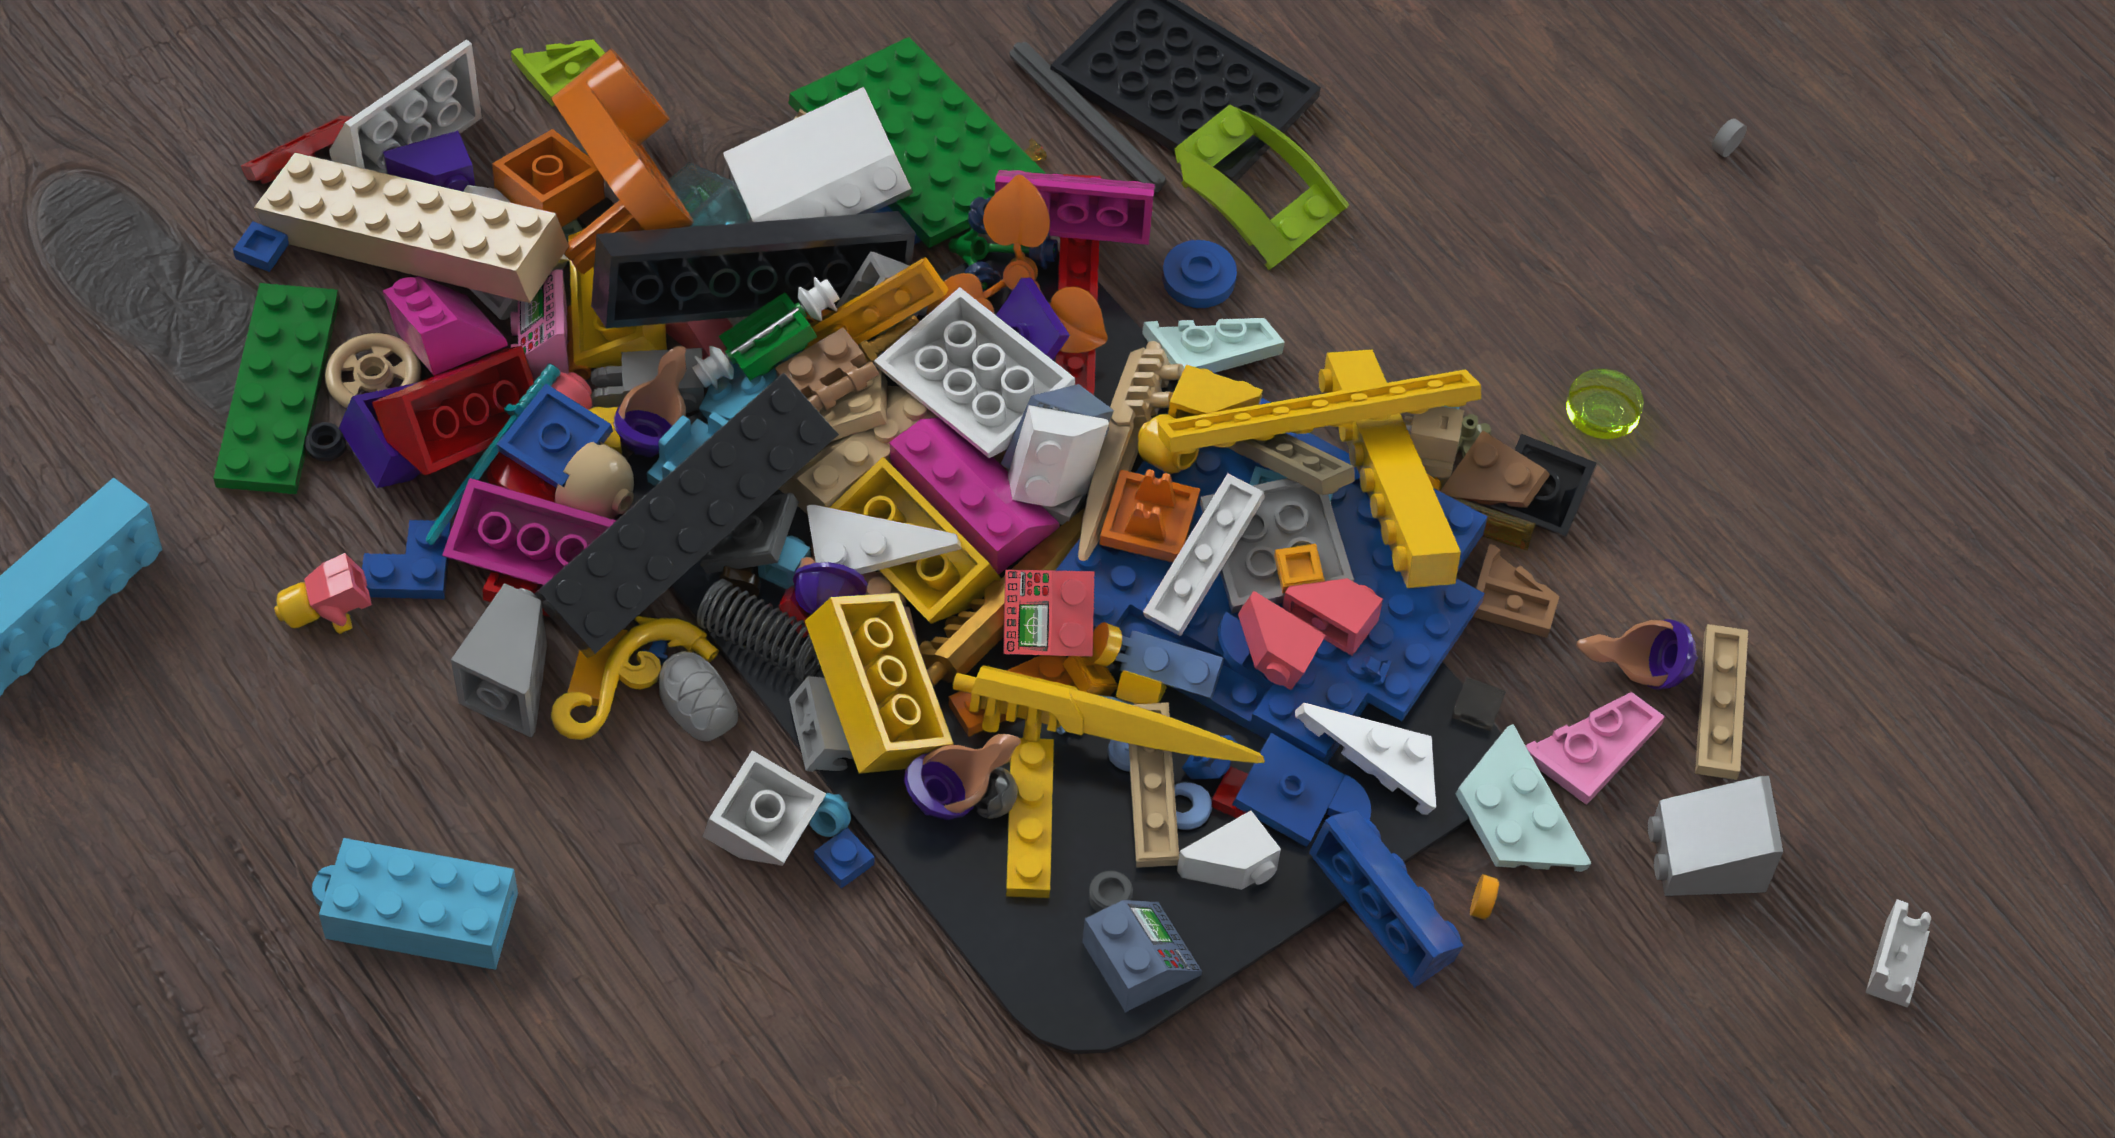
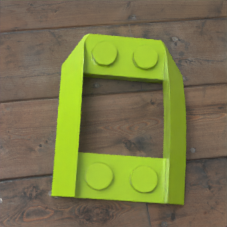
M1228 105L1174 148L1177 164L1179 162L1181 164L1182 186L1185 189L1187 187L1191 188L1206 199L1232 224L1249 246L1253 244L1267 261L1264 265L1268 270L1293 253L1295 249L1349 206L1348 202L1321 168L1295 142L1263 119L1231 105ZM1252 135L1276 151L1310 187L1271 220L1241 188L1213 167Z

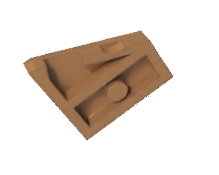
M1482 431L1440 492L1453 499L1473 500L1478 504L1494 505L1496 503H1505L1508 506L1528 507L1550 473L1487 432Z
M1489 544L1476 586L1477 590L1485 594L1482 604L1473 617L1548 638L1560 596L1546 585L1536 582L1533 575L1522 566L1513 567L1500 556L1501 550L1498 547Z

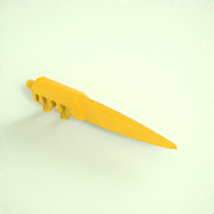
M985 665L980 668L977 677L956 673L954 679V690L972 694L969 711L978 713L980 708L985 709L982 729L987 732L998 731L1002 713L1006 714V721L1014 722L1017 717L1026 719L1023 739L1029 742L1039 741L1042 723L1048 724L1047 730L1056 732L1057 728L1062 726L1066 732L1083 735L1085 733L1170 752L1249 763L1265 762L1264 756L1259 752L1214 733L1137 706L1079 691L1074 686Z

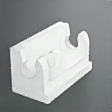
M1897 899L1885 923L1866 993L1908 1007L1930 931H1927L1930 925L1931 916L1928 912H1924L1921 915V919H1912L1907 916L1908 903Z

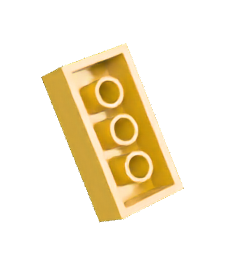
M899 593L830 597L805 620L859 774L906 769L920 755L932 752L942 746L954 745Z

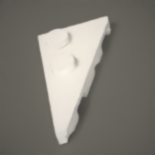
M813 504L807 506L816 563L831 562L854 569L860 574H865L962 549L961 542L954 533Z
M1303 703L1295 710V717L1301 720L1306 728L1318 737L1324 732L1344 746L1341 752L1342 755L1368 774L1376 776L1381 784L1393 792L1395 789L1400 788L1419 802L1416 807L1417 811L1428 815L1436 808L1431 736Z

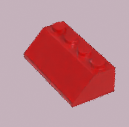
M517 346L493 351L373 401L372 404L386 442L422 474L428 475L487 449L510 419L504 408L508 404L516 405L519 403L522 396L533 385L534 379L523 347Z

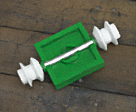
M814 277L815 287L809 291L802 287L798 288V299L802 305L799 302L794 304L789 296L783 293L719 335L727 349L725 350L726 355H724L720 348L709 346V357L703 360L696 355L694 356L698 364L692 367L703 386L706 388L712 384L718 390V379L725 376L733 380L734 368L730 362L733 365L737 363L749 381L757 376L770 372L775 364L790 354L802 351L810 341L818 337L805 318L807 317L806 312L811 318L822 321V310L829 307L837 311L834 303L840 298L829 281L825 279L820 283Z

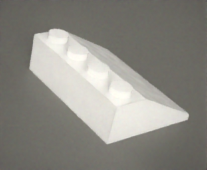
M466 39L346 121L329 150L331 161L386 174L383 151L457 130L459 133H462L482 119L472 43Z
M864 87L723 152L753 222L873 213L913 194Z
M960 287L874 360V365L988 458L1008 449L1032 395L1075 385V377Z

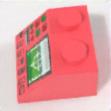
M1005 570L1003 654L1093 656V571Z

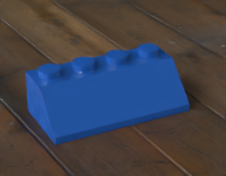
M1357 810L1332 815L1326 819L1309 854L1343 895L1412 986L1416 988L1454 962L1464 947L1458 930L1451 922L1443 920L1434 908V902L1429 893L1424 888L1417 887L1407 874V868L1403 860L1397 854H1391L1381 841L1377 827L1370 820H1365Z

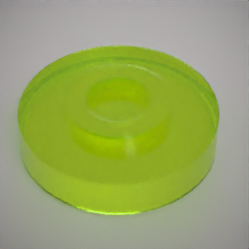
M1593 369L1579 375L1573 381L1566 401L1567 413L1572 423L1585 434L1600 439H1615L1630 433L1637 426L1644 405L1643 395L1638 385L1627 375L1611 369Z

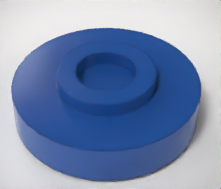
M1190 240L1175 246L1167 254L1163 264L1162 281L1167 293L1177 302L1193 308H1209L1224 302L1232 294L1236 283L1237 267L1232 255L1222 246L1206 240Z

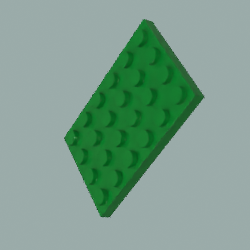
M910 37L789 94L788 104L797 113L800 109L809 113L862 87L865 88L913 191V194L888 205V207L892 211H899L915 231V234L928 248L971 227L968 221V214L971 211L970 204L978 197L987 199L995 195V180L998 170H1020L1046 174Z

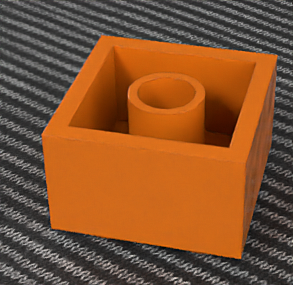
M554 129L492 163L495 189L501 192L511 203L556 213L561 228L577 219L578 216L605 198L604 178L591 158Z

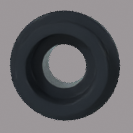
M321 422L310 429L305 439V446L312 458L319 461H331L344 453L347 441L335 424Z

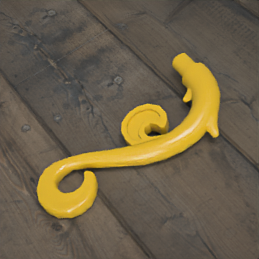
M637 616L634 620L640 625L633 627L621 637L612 649L605 664L596 715L586 723L576 722L571 717V710L581 705L591 707L592 697L582 692L565 693L557 698L552 706L551 720L554 728L561 735L569 739L582 740L590 738L599 731L608 717L619 679L628 687L639 690L651 687L656 683L661 671L660 659L653 653L647 651L638 652L637 661L640 663L638 666H632L628 662L630 656L645 644L659 640L670 641L668 643L669 647L683 646L689 652L695 651L708 662H711L717 656L719 650L706 639L707 634L690 622L678 618L658 619Z

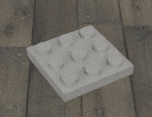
M1288 478L1253 485L1264 492L1265 498L1220 571L1232 614L1238 613L1253 591L1275 604L1283 603L1285 593H1282L1274 553L1276 549L1316 544L1324 580L1331 581L1348 578L1354 582L1328 495L1317 494L1313 490ZM1215 494L1201 497L1200 506L1203 513Z

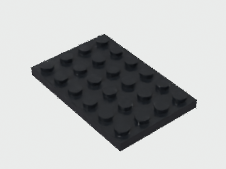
M1117 0L1050 66L1052 71L1061 75L1078 93L1174 153V148L1228 105L1263 119L1284 134L1319 98L1321 87L1179 0ZM1252 135L1213 167L1236 183L1270 146Z

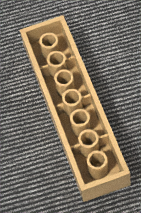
M294 153L254 207L262 225L287 234L289 245L531 303L569 247L556 213L299 153Z

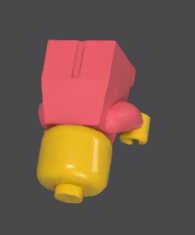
M344 553L323 562L304 579L305 582L297 583L278 592L276 598L277 606H275L274 610L277 618L281 622L285 621L291 628H299L319 619L321 616L331 621L335 631L341 634L353 628L348 611L356 608L362 610L371 606L372 603L369 590L366 588L367 582L364 571Z

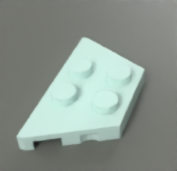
M1514 724L1508 726L1455 793L1458 800L1468 814L1469 820L1496 867L1516 868L1520 865H1526L1532 869L1549 870L1551 866L1574 867V871L1579 872L1587 870L1591 865L1589 857Z

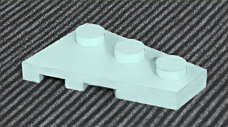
M1265 318L1219 319L1216 325L1195 326L1193 320H1181L1178 322V327H1159L1158 321L1144 322L1142 331L1148 342L1156 341L1161 344L1170 364H1182L1184 368L1186 365L1199 369H1209L1214 373L1280 355L1283 353L1285 343Z

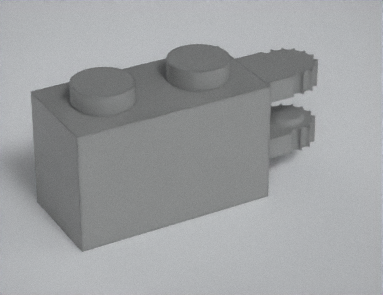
M702 348L686 349L685 353L687 370L679 383L678 390L683 397L686 413L700 411L699 407L705 397L704 386L692 369V367L698 364L694 358L695 355L703 359ZM669 350L621 352L622 366L597 367V369L591 371L592 384L602 387L594 389V392H592L593 405L595 407L619 408L625 396L634 387L651 381L658 375L659 362L662 356Z

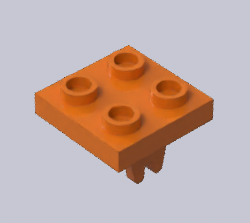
M1148 469L1145 475L1120 470L1101 531L1099 545L1173 563L1187 541L1200 497V488L1172 482L1171 475L1168 473H1164L1160 479L1156 478L1155 472L1151 469Z

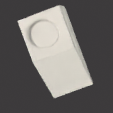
M1249 811L1180 850L1177 872L1182 878L1242 890L1254 882L1257 885L1262 884L1276 873L1281 848L1254 813Z

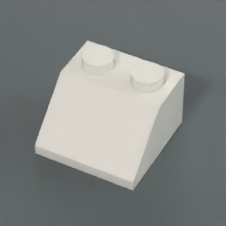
M1029 405L1008 473L1012 500L1054 507L1087 494L1109 425L1108 420Z
M751 751L710 816L702 837L738 858L783 866L825 798L826 793L758 753Z

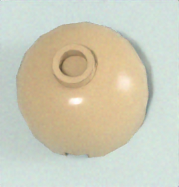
M590 442L577 451L568 462L563 472L570 476L566 481L565 487L558 484L555 492V503L614 519L619 514L625 513L633 502V472L626 458L618 451L600 442V445Z

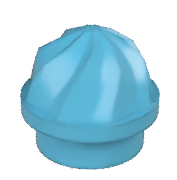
M826 793L825 798L809 822L812 829L825 837L834 836L846 829L851 821V813L848 809L849 802H845L840 794Z

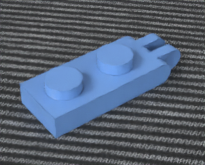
M1133 630L1130 638L1122 636L1121 645L1127 648L1125 654L1119 652L1114 660L1122 663L1120 671L1132 672L1161 681L1165 685L1209 699L1213 698L1225 660L1223 657Z

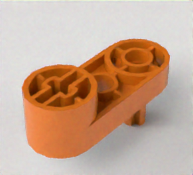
M611 48L551 98L607 184L619 198L618 202L568 242L569 247L564 254L581 274L587 273L594 267L596 234L637 231L641 227L644 230L690 227L694 223L688 210L641 144L667 123L670 118L633 70Z

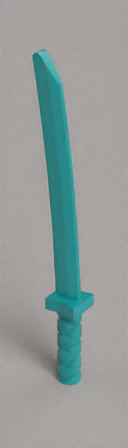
M550 363L547 364L540 373L541 375L536 378L533 385L529 387L526 394L519 400V403L516 405L508 404L504 408L510 419L483 453L431 527L426 537V542L430 545L436 542L459 508L469 478L479 480L499 452L497 443L545 384L552 386L557 377L560 376L561 372L556 366Z

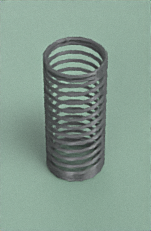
M725 579L716 581L705 594L697 613L698 626L703 629L708 628V631L711 633L716 632L718 637L724 636V640H731L733 645H740L741 649H747L750 654L755 653L758 658L763 657L765 662H772L773 666H779L782 671L787 670L790 675L795 674L796 678L804 681L808 676L812 677L817 672L820 663L816 656L813 664L804 674L805 666L815 653L809 634L798 656L791 663L793 653L799 645L803 634L807 631V626H805L803 620L797 622L795 616L789 618L787 612L781 614L780 608L773 610L771 603L765 605L763 599L757 601L755 595L749 597L748 591L741 593L740 587L733 589V584ZM735 591H738L737 597L730 606L725 620L719 625L720 617L728 607L732 595ZM717 593V595L715 596V598H714V600H713V602H712V604H711V607H710V609H709V613H708V616H707V620L704 622V617H705V613H706V611H707V608H708V606H709V604H710L712 598H713L714 595ZM746 595L745 602L740 607L733 624L727 629L728 621L736 611L740 599ZM720 596H721V599H720V601H719V603H718L716 609L714 610V607H715V605H716L718 599H719ZM754 599L753 606L747 613L741 628L735 634L736 626L742 618L748 603ZM762 603L761 610L754 619L749 632L743 638L744 630L752 619L756 607ZM770 608L769 614L762 623L758 635L751 642L752 634L760 623L764 611ZM775 612H778L777 618L772 624L766 639L759 646L760 638L768 627L771 617ZM785 616L783 626L779 630L774 643L767 650L769 640L776 631L779 621ZM793 620L790 632L786 636L780 650L775 654L777 644L784 635L787 625ZM715 623V629H712L711 626ZM801 624L800 633L796 637L789 653L783 658L787 645L791 641L795 630ZM721 628H723V633H720L718 631ZM731 632L730 638L726 635ZM747 640V646L742 645ZM755 644L754 650L750 649ZM763 648L762 654H759L758 652ZM771 652V657L769 659L766 656ZM777 657H779L778 663L774 662ZM787 661V667L782 666ZM795 665V671H791L790 668Z

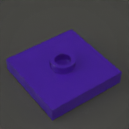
M1021 278L996 314L997 317L1052 360L1070 336L1032 278Z

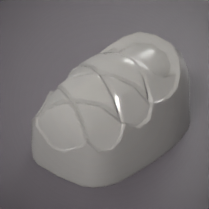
M681 651L672 655L663 663L659 674V696L668 713L686 732L697 740L711 741L736 725L738 722L736 703L726 684L708 661L694 652Z

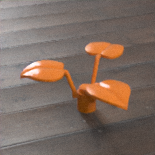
M1016 175L1006 186L999 190L990 199L984 210L983 223L989 237L999 245L1014 244L1013 249L1016 257L1006 266L1003 279L983 292L982 284L977 276L970 273L953 275L944 281L949 289L946 295L928 305L926 316L959 287L993 314L994 307L986 298L994 295L1002 288L1007 286L1013 290L1021 278H1032L1037 287H1040L1039 283L1035 281L1038 275L1037 266L1032 259L1025 257L1021 250V245L1038 247L1044 242L1050 230V215L1040 192L1023 175ZM1065 287L1053 295L1049 304L1070 334L1060 351L1068 353L1087 352L1107 342L1108 336L1100 306L1088 291L1079 287Z

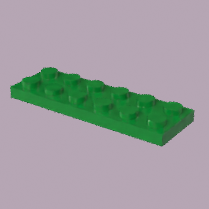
M259 283L213 479L216 488L297 494L306 455L305 439L312 428L340 301L337 289Z

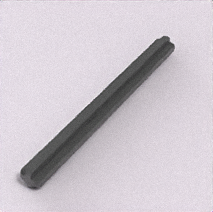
M1017 42L1013 46L1009 54L1010 58L1136 181L1155 184L1154 193H1159L1162 190V187L1166 184L1165 176L1061 75L1052 71L1050 65L1027 42Z

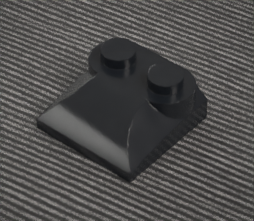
M1521 434L1515 451L1546 469L1550 475L1528 507L1508 506L1505 503H1496L1491 505V509L1530 521L1532 525L1567 537L1582 500L1590 487L1597 462Z

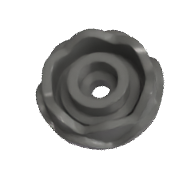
M998 767L990 773L987 792L975 804L977 807L976 812L980 816L988 819L999 818L1007 814L1014 806L1018 788L1014 777L1008 770Z

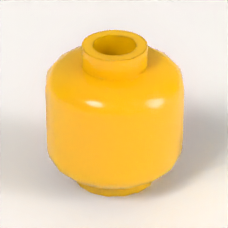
M1161 414L1144 423L1139 430L1138 452L1144 461L1168 474L1178 473L1189 468L1195 462L1199 448L1190 454L1170 453L1158 437V422L1176 418L1168 414Z

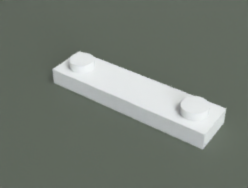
M1227 473L1144 609L1143 614L1145 618L1179 636L1183 634L1263 502L1265 495L1262 490Z

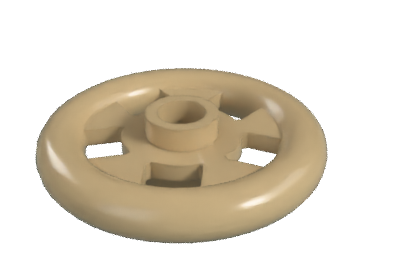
M382 333L364 334L346 341L331 355L325 371V381L330 394L345 408L348 407L352 396L359 395L360 390L375 392L389 389L387 387L392 383L394 377L403 380L400 386L421 382L422 377L420 359L408 344L398 337ZM369 349L372 350L373 353L364 355L357 360L355 354ZM392 353L402 359V362L394 367L386 359ZM343 371H353L354 382L343 383L341 373Z

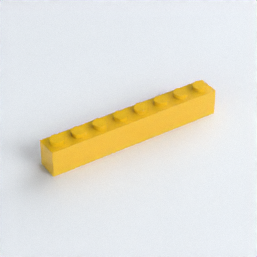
M1373 350L1327 353L1325 368L1320 369L1318 377L1319 388L1322 393L1387 383ZM1393 414L1390 418L1380 421L1370 419L1353 421L1349 426L1339 427L1340 439L1342 442H1346L1349 448L1350 463L1352 466L1357 467L1360 474L1361 490L1363 493L1367 492L1370 498L1372 516L1374 519L1378 518L1381 524L1383 543L1390 546L1394 569L1396 572H1401L1406 587L1455 584L1461 551L1401 414Z

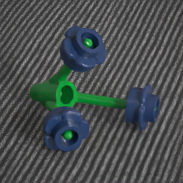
M978 197L970 204L971 211L968 214V221L972 229L959 238H952L949 242V250L952 253H957L969 266L964 273L977 276L982 284L983 292L1001 280V276L988 263L977 261L985 258L988 252L1015 253L1013 249L1014 244L1004 246L987 243L985 238L978 237L979 233L988 234L984 227L983 216L984 210L992 197L987 199ZM1048 233L1044 242L1038 247L1021 245V250L1024 254H1029V258L1035 262L1036 266H1041L1043 270L1049 268L1050 262L1055 263L1057 261L1058 241L1057 239H1051Z

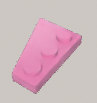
M1630 692L1590 712L1588 718L1570 727L1565 725L1555 730L1552 736L1538 743L1533 741L1525 746L1540 771L1587 805L1658 730L1665 716Z

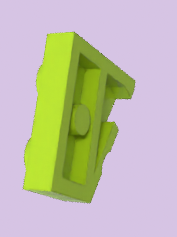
M594 39L576 41L569 45L561 43L546 45V51L524 54L523 48H516L511 51L513 63L552 107L555 104L551 98L605 54Z

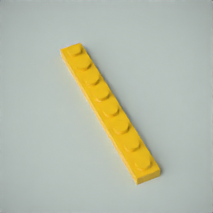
M1465 369L1158 422V437L1170 453L1190 454L1195 452L1197 448L1208 446L1230 447L1237 441L1248 439L1265 441L1274 438L1277 434L1289 432L1306 434L1313 431L1314 428L1329 425L1333 427H1346L1351 425L1353 421L1370 419L1380 421L1390 418L1393 414L1405 412L1421 414L1427 412L1429 408L1440 406L1461 407L1469 401L1481 399V384Z

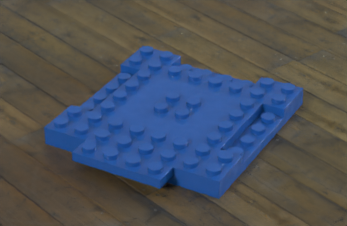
M1261 398V404L1271 403ZM1287 433L1351 465L1349 453L1311 433ZM1208 446L1199 448L1198 456L1189 468L1170 474L1172 482L1200 488V497L1188 537L1203 514L1200 506L1201 497L1215 494L1227 473L1250 484L1255 466L1267 470L1271 469L1263 467L1261 464L1237 454L1227 447ZM1146 461L1135 472L1145 475L1146 471L1151 469L1155 472V477L1159 479L1166 473ZM1354 467L1355 481L1339 488L1333 494L1331 506L1354 582L1371 588L1377 596L1383 598L1379 621L1353 656L1323 639L1306 671L1292 690L1268 680L1264 673L1255 668L1250 653L1238 671L1224 660L1212 699L1176 689L1267 740L1272 733L1325 764L1329 762L1340 746V743L1325 732L1318 737L1306 728L1301 720L1295 717V710L1303 703L1359 717L1367 704L1370 703L1403 721L1482 604L1485 594L1457 578L1455 584L1407 588L1401 572H1396L1394 569L1390 546L1383 543L1381 524L1378 518L1374 519L1372 516L1368 493H1363L1361 490L1360 474L1357 467ZM1434 489L1461 551L1459 571L1483 536L1488 516ZM1079 539L1055 570L1094 572L1093 631L1100 623L1106 622L1119 627L1122 636L1130 638L1133 630L1224 658V652L1217 634L1218 625L1226 611L1237 619L1239 617L1238 613L1232 614L1220 573L1183 634L1179 636L1145 618L1143 614L1144 609L1173 564L1172 562L1099 545L1100 540L1088 560L1081 561L1078 558ZM1283 603L1276 604L1281 608L1283 607ZM1121 645L1119 652L1125 654L1127 647ZM1372 656L1379 662L1391 661L1388 674L1382 684H1373L1374 679L1370 677L1371 675L1361 669L1365 657Z

